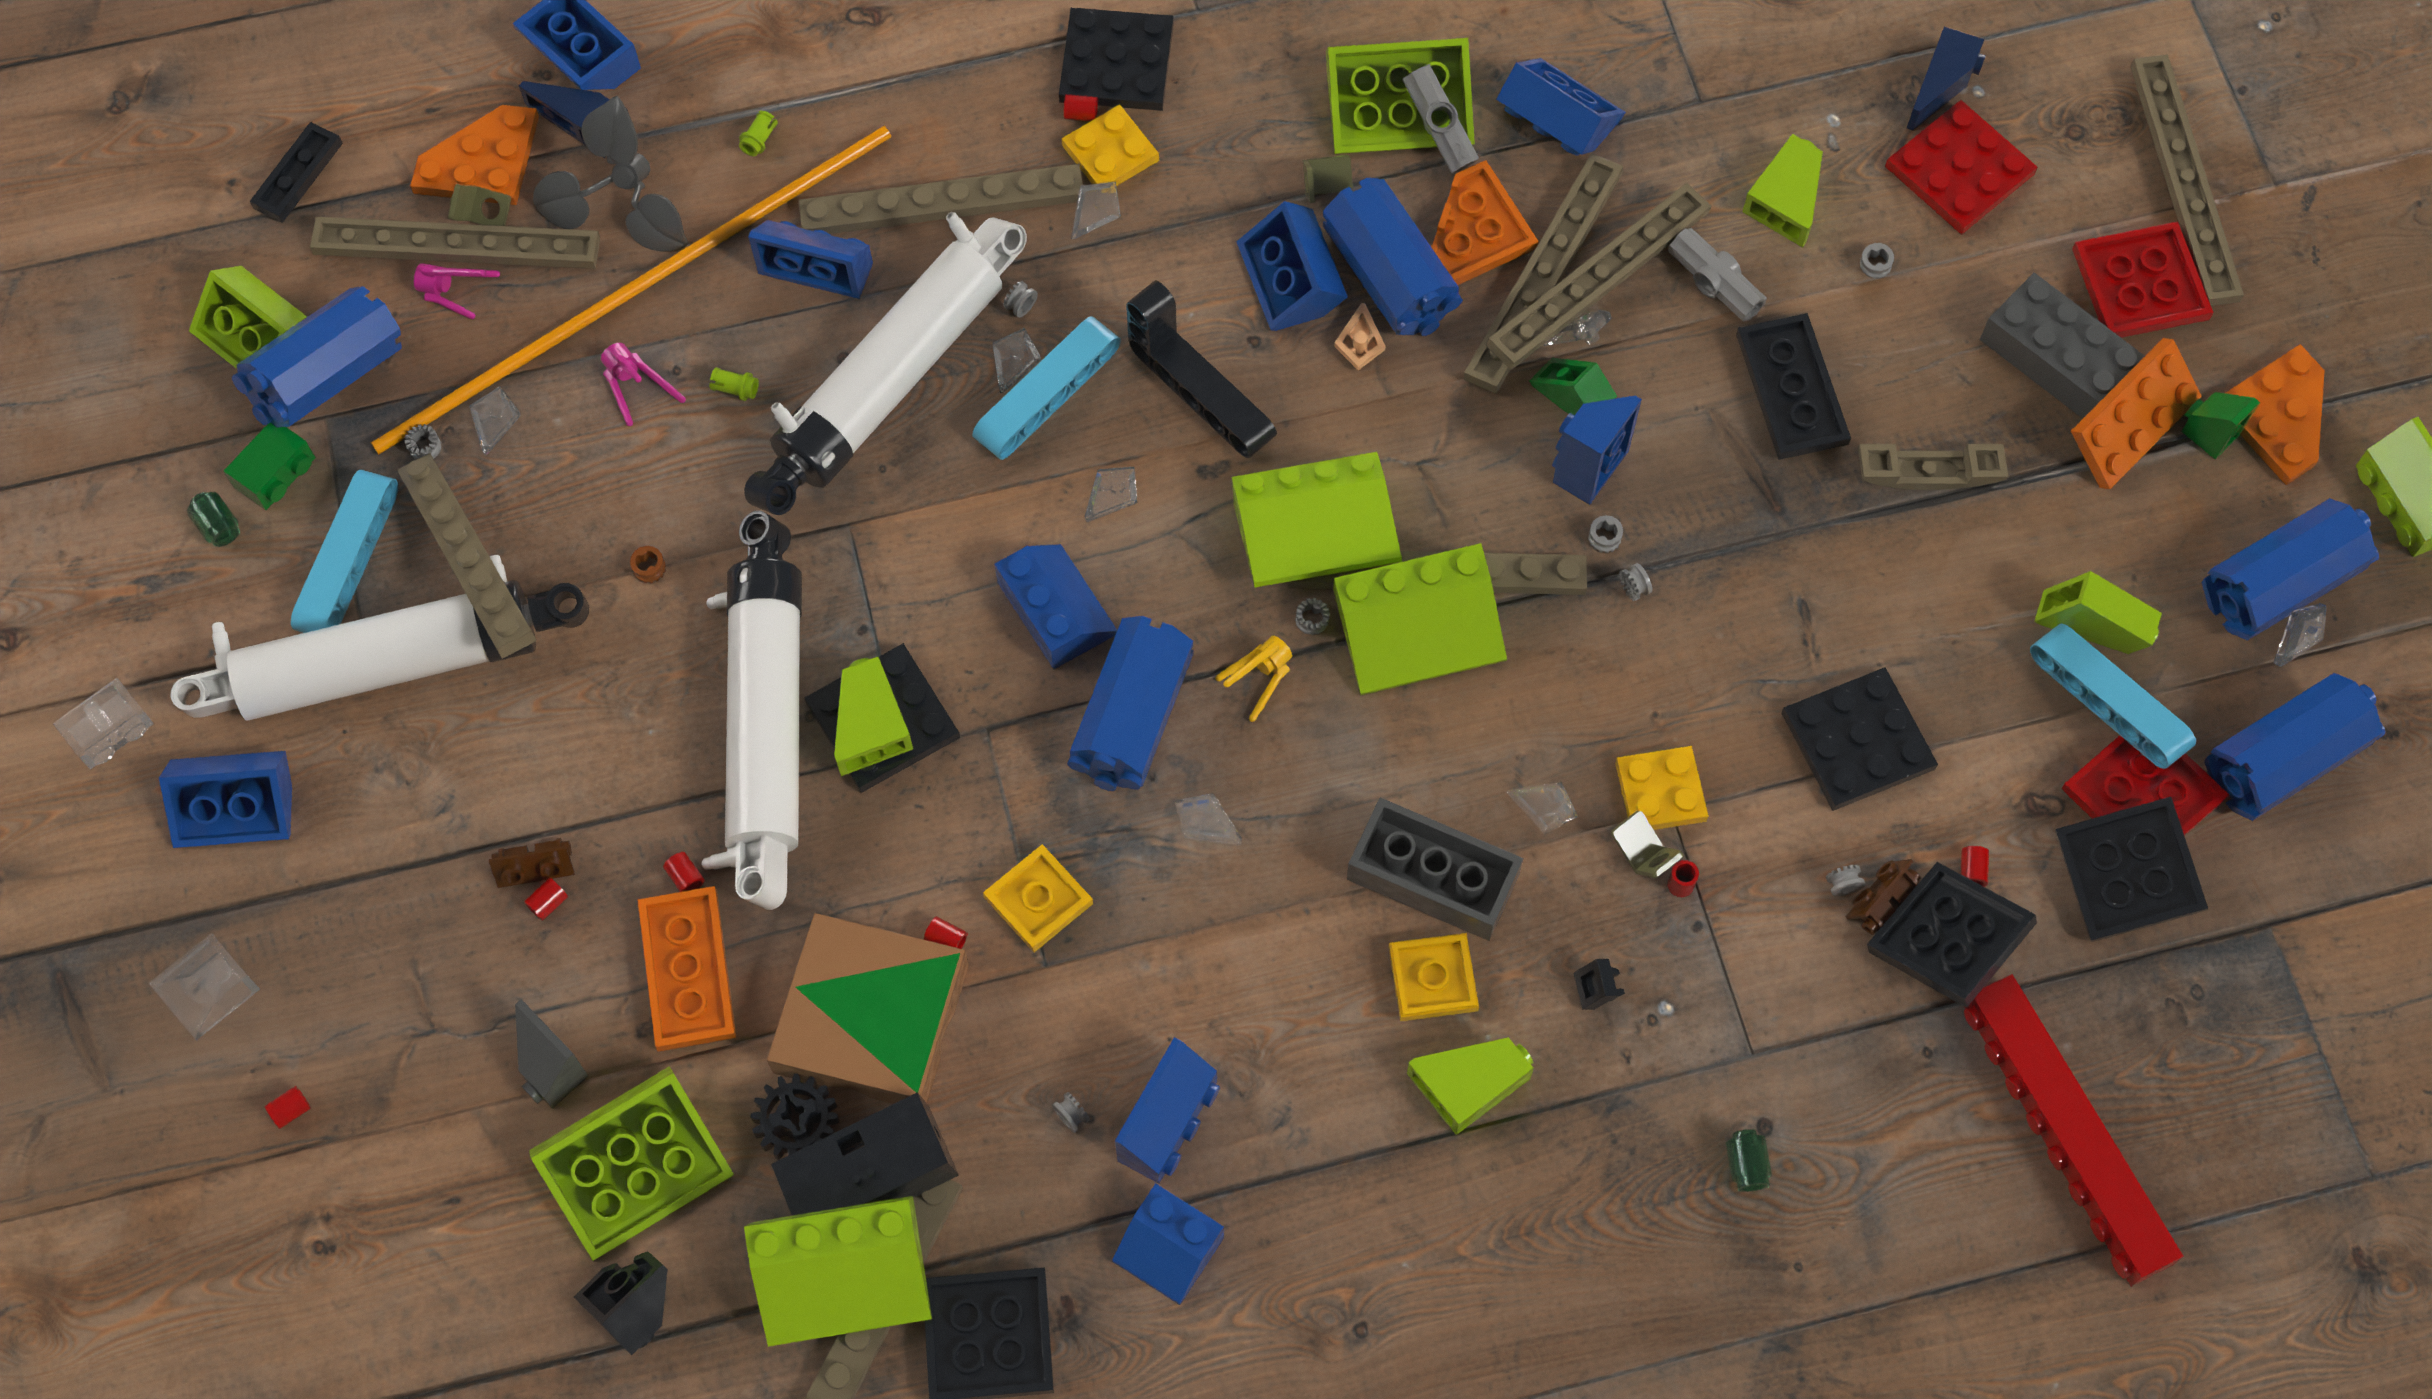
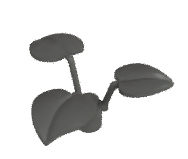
M618 96L611 98L586 116L582 124V137L586 146L594 155L599 157L607 156L609 164H616L613 167L612 174L589 188L580 191V184L575 175L566 171L552 172L541 179L535 187L533 203L537 211L554 225L564 229H574L585 223L589 216V205L584 197L614 182L619 188H634L631 204L635 210L626 216L625 221L629 233L636 242L648 249L662 252L684 248L688 245V240L684 234L680 215L672 202L659 194H647L639 201L641 190L645 188V184L642 181L650 173V164L643 155L637 153L638 139L626 107Z

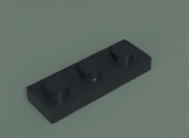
M310 122L249 201L253 209L283 223L343 144L340 136Z

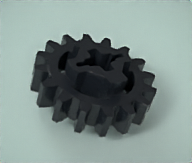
M794 1074L792 1083H786L785 1079L780 1076L778 1077L779 1087L773 1089L766 1084L764 1086L768 1095L766 1099L755 1098L754 1100L760 1112L751 1113L750 1118L753 1123L760 1125L752 1129L753 1134L756 1138H763L760 1145L765 1152L774 1147L773 1155L777 1160H780L785 1153L791 1155L835 1133L830 1125L839 1123L840 1119L837 1113L830 1111L838 1107L834 1098H827L830 1092L826 1085L816 1090L817 1082L812 1076L808 1078L805 1084L802 1083L799 1074ZM794 1094H802L809 1096L811 1098L808 1100H802L798 1097H795ZM781 1101L776 1112L771 1114L773 1107ZM791 1105L795 1112L799 1114L800 1122L798 1123L800 1131L791 1122ZM820 1122L816 1131L810 1136L814 1124ZM788 1136L795 1139L796 1142H786L779 1138Z

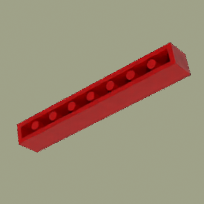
M2013 974L1984 987L1967 1008L1964 1006L1966 1021L1974 1031H1979L1985 1041L1984 1047L1988 1058L1994 1065H1999L2006 1077L2005 1084L2009 1093L2015 1100H2020L2027 1112L2026 1119L2031 1130L2036 1135H2041L2046 1143L2050 1162L2057 1170H2062L2069 1182L2068 1189L2071 1197L2077 1205L2083 1206L2091 1219V1230L2100 1242H2105L2112 1254L2111 1261L2118 1275L2123 1279L2126 1278L2132 1287L2173 1266L2184 1257Z

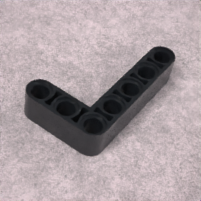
M1153 281L1127 302L1128 341L1132 351L1238 453L1245 458H1250L1277 435V431L1270 419L1177 333L1175 299L1161 282Z

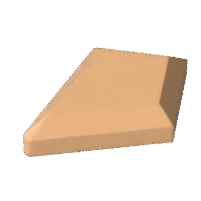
M1365 303L1360 304L1334 345L1357 370H1360L1376 358L1386 348Z

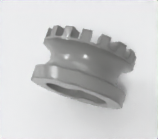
M1882 243L1868 245L1864 249L1860 260L1862 271L1872 278L1885 277L1890 273L1894 262L1893 251ZM1880 255V257L1886 260V264L1878 263L1874 266L1868 261V258L1870 256L1876 258Z
M1023 281L1017 282L1016 285L1014 284V290L1010 288L1009 292L1011 294H1006L1007 298L1004 299L1003 303L1006 309H1014V315L1019 318L1031 310L1038 296L1037 291L1033 288L1027 289V284Z
M425 424L424 426H414L412 430L408 431V435L405 436L406 447L415 460L429 453L434 459L441 451V441L431 426L428 427ZM422 438H428L431 443L429 448L425 447V450L423 448L419 450L416 444Z
M1605 515L1596 518L1592 522L1588 540L1591 547L1593 546L1594 550H1599L1600 553L1603 551L1605 553L1613 552L1621 544L1623 536L1622 524L1613 516ZM1602 527V529L1605 528L1607 531H1614L1616 536L1612 540H1607L1605 536L1598 537L1596 531Z
M1640 564L1632 565L1630 571L1626 569L1619 571L1621 585H1626L1623 589H1628L1626 594L1627 596L1629 595L1632 601L1640 599L1641 593L1644 595L1652 593L1651 581Z
M1308 598L1306 601H1302L1297 607L1295 621L1297 627L1305 634L1314 635L1321 633L1328 626L1329 608L1320 599ZM1307 610H1312L1314 614L1321 613L1323 619L1319 624L1315 623L1313 625L1311 620L1305 621L1302 614Z
M1859 865L1843 866V871H1841V868H1837V871L1833 870L1831 871L1832 873L1826 875L1827 882L1833 884L1831 888L1832 896L1852 894L1862 889L1866 884L1863 878L1858 877V874L1861 872Z
M1067 1092L1064 1094V1101L1061 1103L1054 1102L1052 1107L1063 1123L1075 1133L1080 1122L1087 1123L1090 1119L1083 1107H1077L1080 1103L1076 1102L1072 1094Z

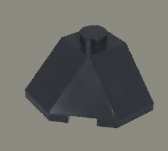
M648 1251L636 1255L633 1260L634 1263L621 1268L617 1263L603 1267L574 1296L631 1355L652 1340L655 1332L662 1326L668 1269Z

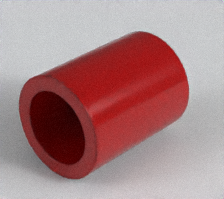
M1065 95L1064 119L1092 121L1097 118L1098 97Z
M1981 846L1962 848L1961 875L1986 887L1988 885L1989 850Z
M686 852L676 853L663 865V869L680 892L699 889L705 882V879Z
M1688 860L1678 861L1673 866L1667 886L1674 896L1687 897L1693 892L1699 877L1697 866ZM1677 876H1685L1689 879V882H1682Z
M548 878L524 903L536 917L543 921L568 898V895L552 878Z
M936 916L927 927L924 940L962 949L967 940L968 932Z
M297 1086L289 1089L264 1106L279 1129L311 1109L308 1101Z

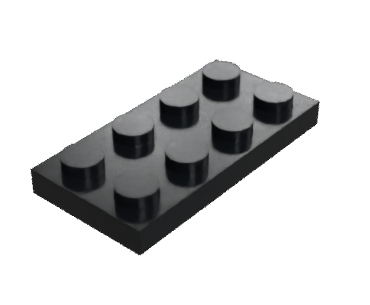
M1808 313L1739 327L1736 336L1778 460L1849 445L1851 436Z

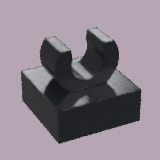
M1595 959L1574 972L1582 1010H1595L1603 1004L1625 994L1624 989H1616L1614 977L1618 976L1620 972L1617 968L1611 967L1609 959Z

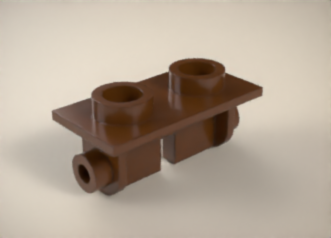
M557 838L554 841L536 843L535 851L529 852L527 845L508 849L500 848L498 853H493L491 855L492 859H489L498 888L547 880L548 878L554 879L575 875L570 856H572L570 841H562L561 838Z
M1912 859L1891 860L1885 863L1877 871L1876 877L1878 879L1873 885L1861 891L1852 902L1854 907L1845 917L1847 919L1861 918L1864 921L1861 926L1867 933L1874 935L1876 931L1878 932L1896 910L1888 901L1892 899L1900 906L1918 885V881L1921 879L1920 875L1915 870L1909 868L1914 861Z

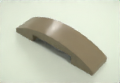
M1859 444L1858 446L1862 480L1879 486L1909 490H1944L1982 486L2005 481L2008 478L2003 444H1967L1963 451H1897L1896 444Z

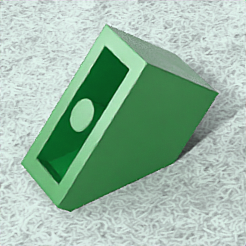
M1552 357L1529 380L1532 387L1567 414L1572 413L1575 415L1585 403L1610 400L1617 397L1599 365L1595 362Z
M2214 392L2205 402L2198 399L2185 413L2188 421L2181 432L2216 460L2240 436L2260 402L2253 397Z

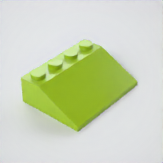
M1468 38L1328 47L1326 50V67L1334 154L1437 147L1432 136L1426 131L1423 119L1402 81L1404 77L1428 64H1430L1449 102L1456 108L1458 119L1471 144L1474 145ZM1438 110L1431 115L1432 122L1437 127L1444 128L1450 123L1449 116L1444 111Z
M1377 452L1232 477L1234 509L1254 588L1402 562L1385 476Z
M1481 543L1334 578L1333 591L1360 696L1507 661L1491 577Z
M670 1066L529 1150L532 1162L593 1261L734 1175Z
M913 1196L751 1222L744 1226L749 1265L768 1347L932 1319Z

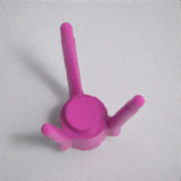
M420 263L414 274L415 290L425 293V301L438 303L460 315L474 319L476 315L473 312L441 297L440 294L448 292L451 285V276L497 278L500 276V272L485 269L445 268Z
M612 344L602 353L601 361L607 368L603 376L611 386L627 426H632L633 420L617 380L626 381L633 378L635 382H641L642 378L637 373L638 368L680 403L686 401V398L677 389L645 364L637 353H631L625 344Z

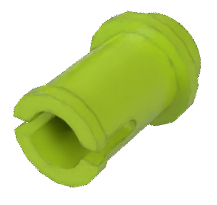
M759 111L748 131L741 133L739 148L745 154L755 157L764 152L766 148L764 143L778 124L777 119H773L774 116L771 113Z
M718 367L713 369L710 380L716 382L709 383L711 390L737 395L742 401H746L748 398L754 399L759 387L758 378L753 377V374L750 372H746L743 375L722 370Z

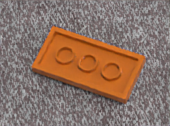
M2162 338L2071 430L2100 488L2111 489L2188 409L2202 397L2174 339Z
M712 886L638 899L654 1041L657 1051L736 1038L716 887Z

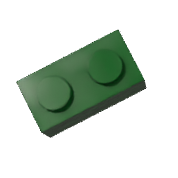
M270 422L223 472L235 489L264 510H267L274 502H278L283 498L287 488L298 476L305 474L309 470L312 461L316 457L306 440L289 428H277Z

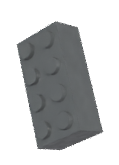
M2034 272L1989 317L1979 339L2082 419L2145 357V355Z
M1380 797L1348 863L1347 880L1490 941L1520 875L1524 858Z

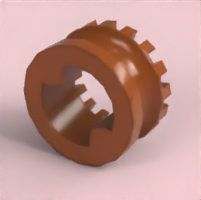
M643 546L635 550L631 555L630 566L638 581L650 582L651 584L655 580L659 581V578L664 576L666 564L662 553L657 548ZM649 557L651 559L655 558L657 561L656 566H649L647 571L639 569V564L647 562Z

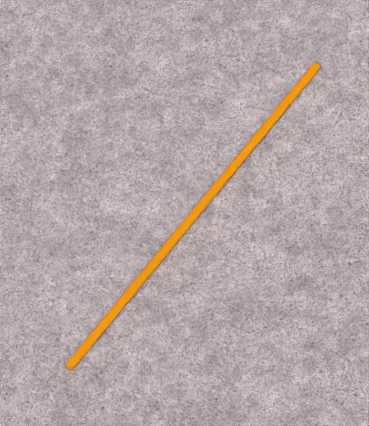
M885 126L880 127L370 442L378 455L404 440L405 436L408 435V431L412 430V427L428 425L887 141L891 138L889 130Z

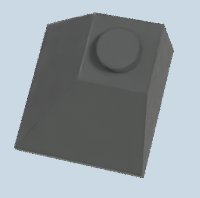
M521 999L515 1004L518 1070L527 1081L521 1087L537 1104L544 1099L553 1109L588 1077V1074L569 1048Z

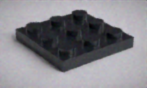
M1071 7L1060 80L1059 103H1064L1065 95L1067 94L1098 97V106L1116 107L1120 104L1122 108L1163 111L1174 16Z
M904 643L879 656V659L910 734L913 750L849 773L860 793L960 738L958 729ZM841 678L804 697L807 706L834 750Z
M1886 667L1788 705L1782 710L1781 714L1832 811L1934 771L1938 766L1935 757Z
M2172 797L2055 829L2090 942L2208 910V905Z
M1936 862L1867 943L1868 951L1967 1008L2037 924L2036 914Z
M1045 1267L926 1278L932 1315L931 1320H925L929 1399H995L1054 1393Z

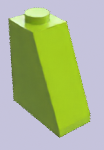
M1792 134L1747 193L1742 212L1803 248L1807 242L1813 222L1823 151L1818 149L1811 141L1801 139Z
M2089 571L2045 589L2034 622L2050 629L2062 623L2072 628L2087 641L2130 654L2153 646L2159 634L2158 625L2162 613L2094 572Z
M879 657L858 659L851 663L848 668L842 669L834 752L841 776L913 750L910 734Z
M1507 1037L1414 1058L1408 1063L1407 1075L1457 1135L1529 1081L1534 1067L1531 1065L1533 1064V1059L1529 1052L1521 1044L1515 1046L1510 1038Z

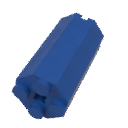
M1365 178L1359 181L1362 188L1354 192L1350 187L1340 191L1323 210V217L1326 220L1323 221V227L1396 335H1415L1419 332L1422 336L1430 335L1440 326L1439 322L1444 316L1462 303L1463 299L1459 295V287L1384 179Z
M364 286L350 288L238 363L237 373L232 376V381L235 387L245 394L253 405L252 412L255 418L265 426L271 422L277 428L290 427L402 349L401 342H395V339L401 335L400 327L385 303L379 298L373 301L368 299L365 295L370 291Z
M2331 498L2327 499L2211 568L2207 573L2210 575L2201 582L2209 609L2215 616L2222 613L2228 620L2222 624L2228 633L2245 640L2253 638L2363 572L2370 564L2379 559V553L2374 545L2371 530L2369 529L2371 522L2368 515L2362 509L2354 510L2348 504Z
M1145 616L1122 618L1070 749V758L1067 765L1075 771L1086 773L1094 778V784L1107 791H1115L1117 786L1134 790L1143 787L1194 654L1192 639L1173 625L1162 622L1160 629L1150 626L1152 619Z
M2333 673L2213 748L2210 752L2212 754L2204 760L2208 775L2229 794L2231 800L2227 801L2226 804L2232 812L2253 821L2370 747L2376 740L2385 735V728L2380 722L2377 708L2374 705L2377 701L2376 696L2367 685L2362 684L2359 686L2355 681Z

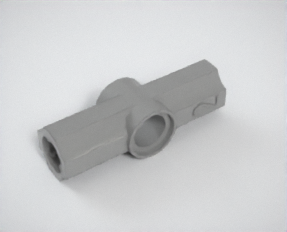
M1430 64L1404 77L1402 81L1423 119L1424 127L1432 136L1451 174L1477 161L1479 157L1458 119L1457 110L1449 102ZM1438 110L1447 113L1450 119L1449 125L1444 128L1435 126L1431 119L1432 113Z
M1685 228L1669 245L1668 252L1693 274V279L1698 289L1707 297H1717L1743 322L1751 320L1765 305L1767 297L1741 274V268L1736 259L1728 252L1720 251L1718 253L1692 228Z

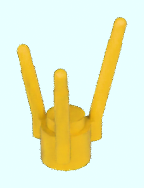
M1271 636L1266 642L1259 644L1252 652L1216 675L1215 679L1218 682L1231 675L1223 682L1224 687L1228 688L1255 667L1265 675H1269L1271 672L1274 673V676L1249 716L1250 722H1254L1280 680L1290 671L1286 663L1293 657L1292 652L1283 640L1277 636Z

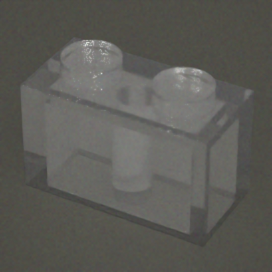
M115 678L53 723L90 770L96 765L110 760L117 750L128 742L142 737L146 730L154 724L118 678Z

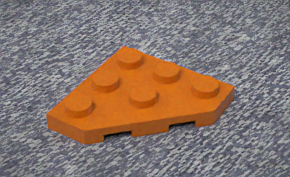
M501 105L419 155L410 185L413 194L451 198L456 184L475 185L510 195V205H517L539 119L537 109ZM488 198V199H486V200L484 201V202L498 203V202H497L495 199H493V198Z
M1487 160L1455 174L1433 244L1431 245V248L1456 284L1460 285L1535 250L1539 242Z
M2301 344L2226 392V394L2253 397L2260 402L2240 435L2285 485H2288L2312 469L2319 460L2325 370Z

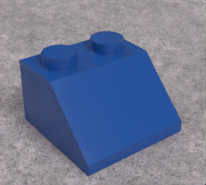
M1155 1183L1133 1216L1112 1262L1178 1305H1181L1223 1241L1224 1226Z

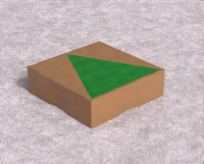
M814 913L767 1057V1062L773 1074L793 1078L794 1074H799L801 1081L805 1082L812 1076L815 1078L817 1085L852 1089L872 1099L892 1104L918 1092L925 1102L928 1103L941 1060L943 1036L951 1019L954 1017L969 967L966 950Z

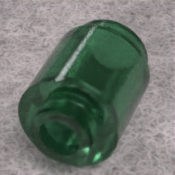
M201 492L191 499L190 505L187 508V515L207 542L213 543L216 547H223L238 537L240 533L238 520L218 493Z
M1754 1129L1734 1132L1732 1134L1733 1139L1726 1142L1731 1178L1733 1182L1737 1183L1738 1191L1752 1192L1768 1188L1770 1186L1769 1178L1772 1176L1766 1137L1757 1135Z

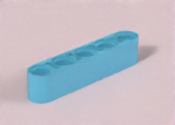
M1090 316L1086 318L978 421L972 433L973 438L1000 460L1010 456L1116 353L1121 343L1120 337L1095 317Z
M358 470L354 474L292 611L291 627L293 630L307 633L341 624L398 494V482L396 479L365 470Z
M2062 623L2058 624L2031 645L2030 653L2032 658L2046 673L2157 767L2162 769L2168 768L2195 746L2196 738L2183 721L2069 626Z

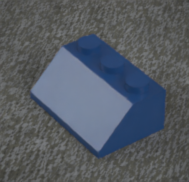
M542 0L513 23L514 28L581 90L615 89L641 69L634 44L586 0Z
M1542 58L1516 62L1496 100L1505 105L1504 110L1519 119L1526 118L1533 123L1532 128L1536 132L1546 137H1551L1552 135L1562 142L1561 147L1564 150L1577 156L1594 152L1626 113Z
M1284 201L1236 241L1270 330L1277 331L1322 318L1348 298L1312 208Z
M766 220L751 230L748 236L758 274L860 299L873 265L870 246L855 238L843 239L831 236L823 230L811 231L799 228L787 221L775 222L771 220Z
M1635 395L1585 403L1575 415L1569 413L1559 429L1562 436L1555 448L1559 453L1552 463V467L1555 468L1553 483L1590 505L1629 452L1642 399Z
M1061 544L1026 546L994 564L997 583L1053 670L1116 635V627Z
M286 751L171 759L159 776L173 848L289 839L291 836L292 782Z
M1175 1037L1115 1139L1117 1162L1160 1184L1165 1174L1171 1176L1176 1170L1182 1157L1181 1154L1177 1153L1184 1140L1190 1142L1194 1138L1201 1124V1120L1197 1119L1204 1105L1209 1108L1211 1107L1220 1090V1086L1216 1084L1217 1070L1184 1042Z

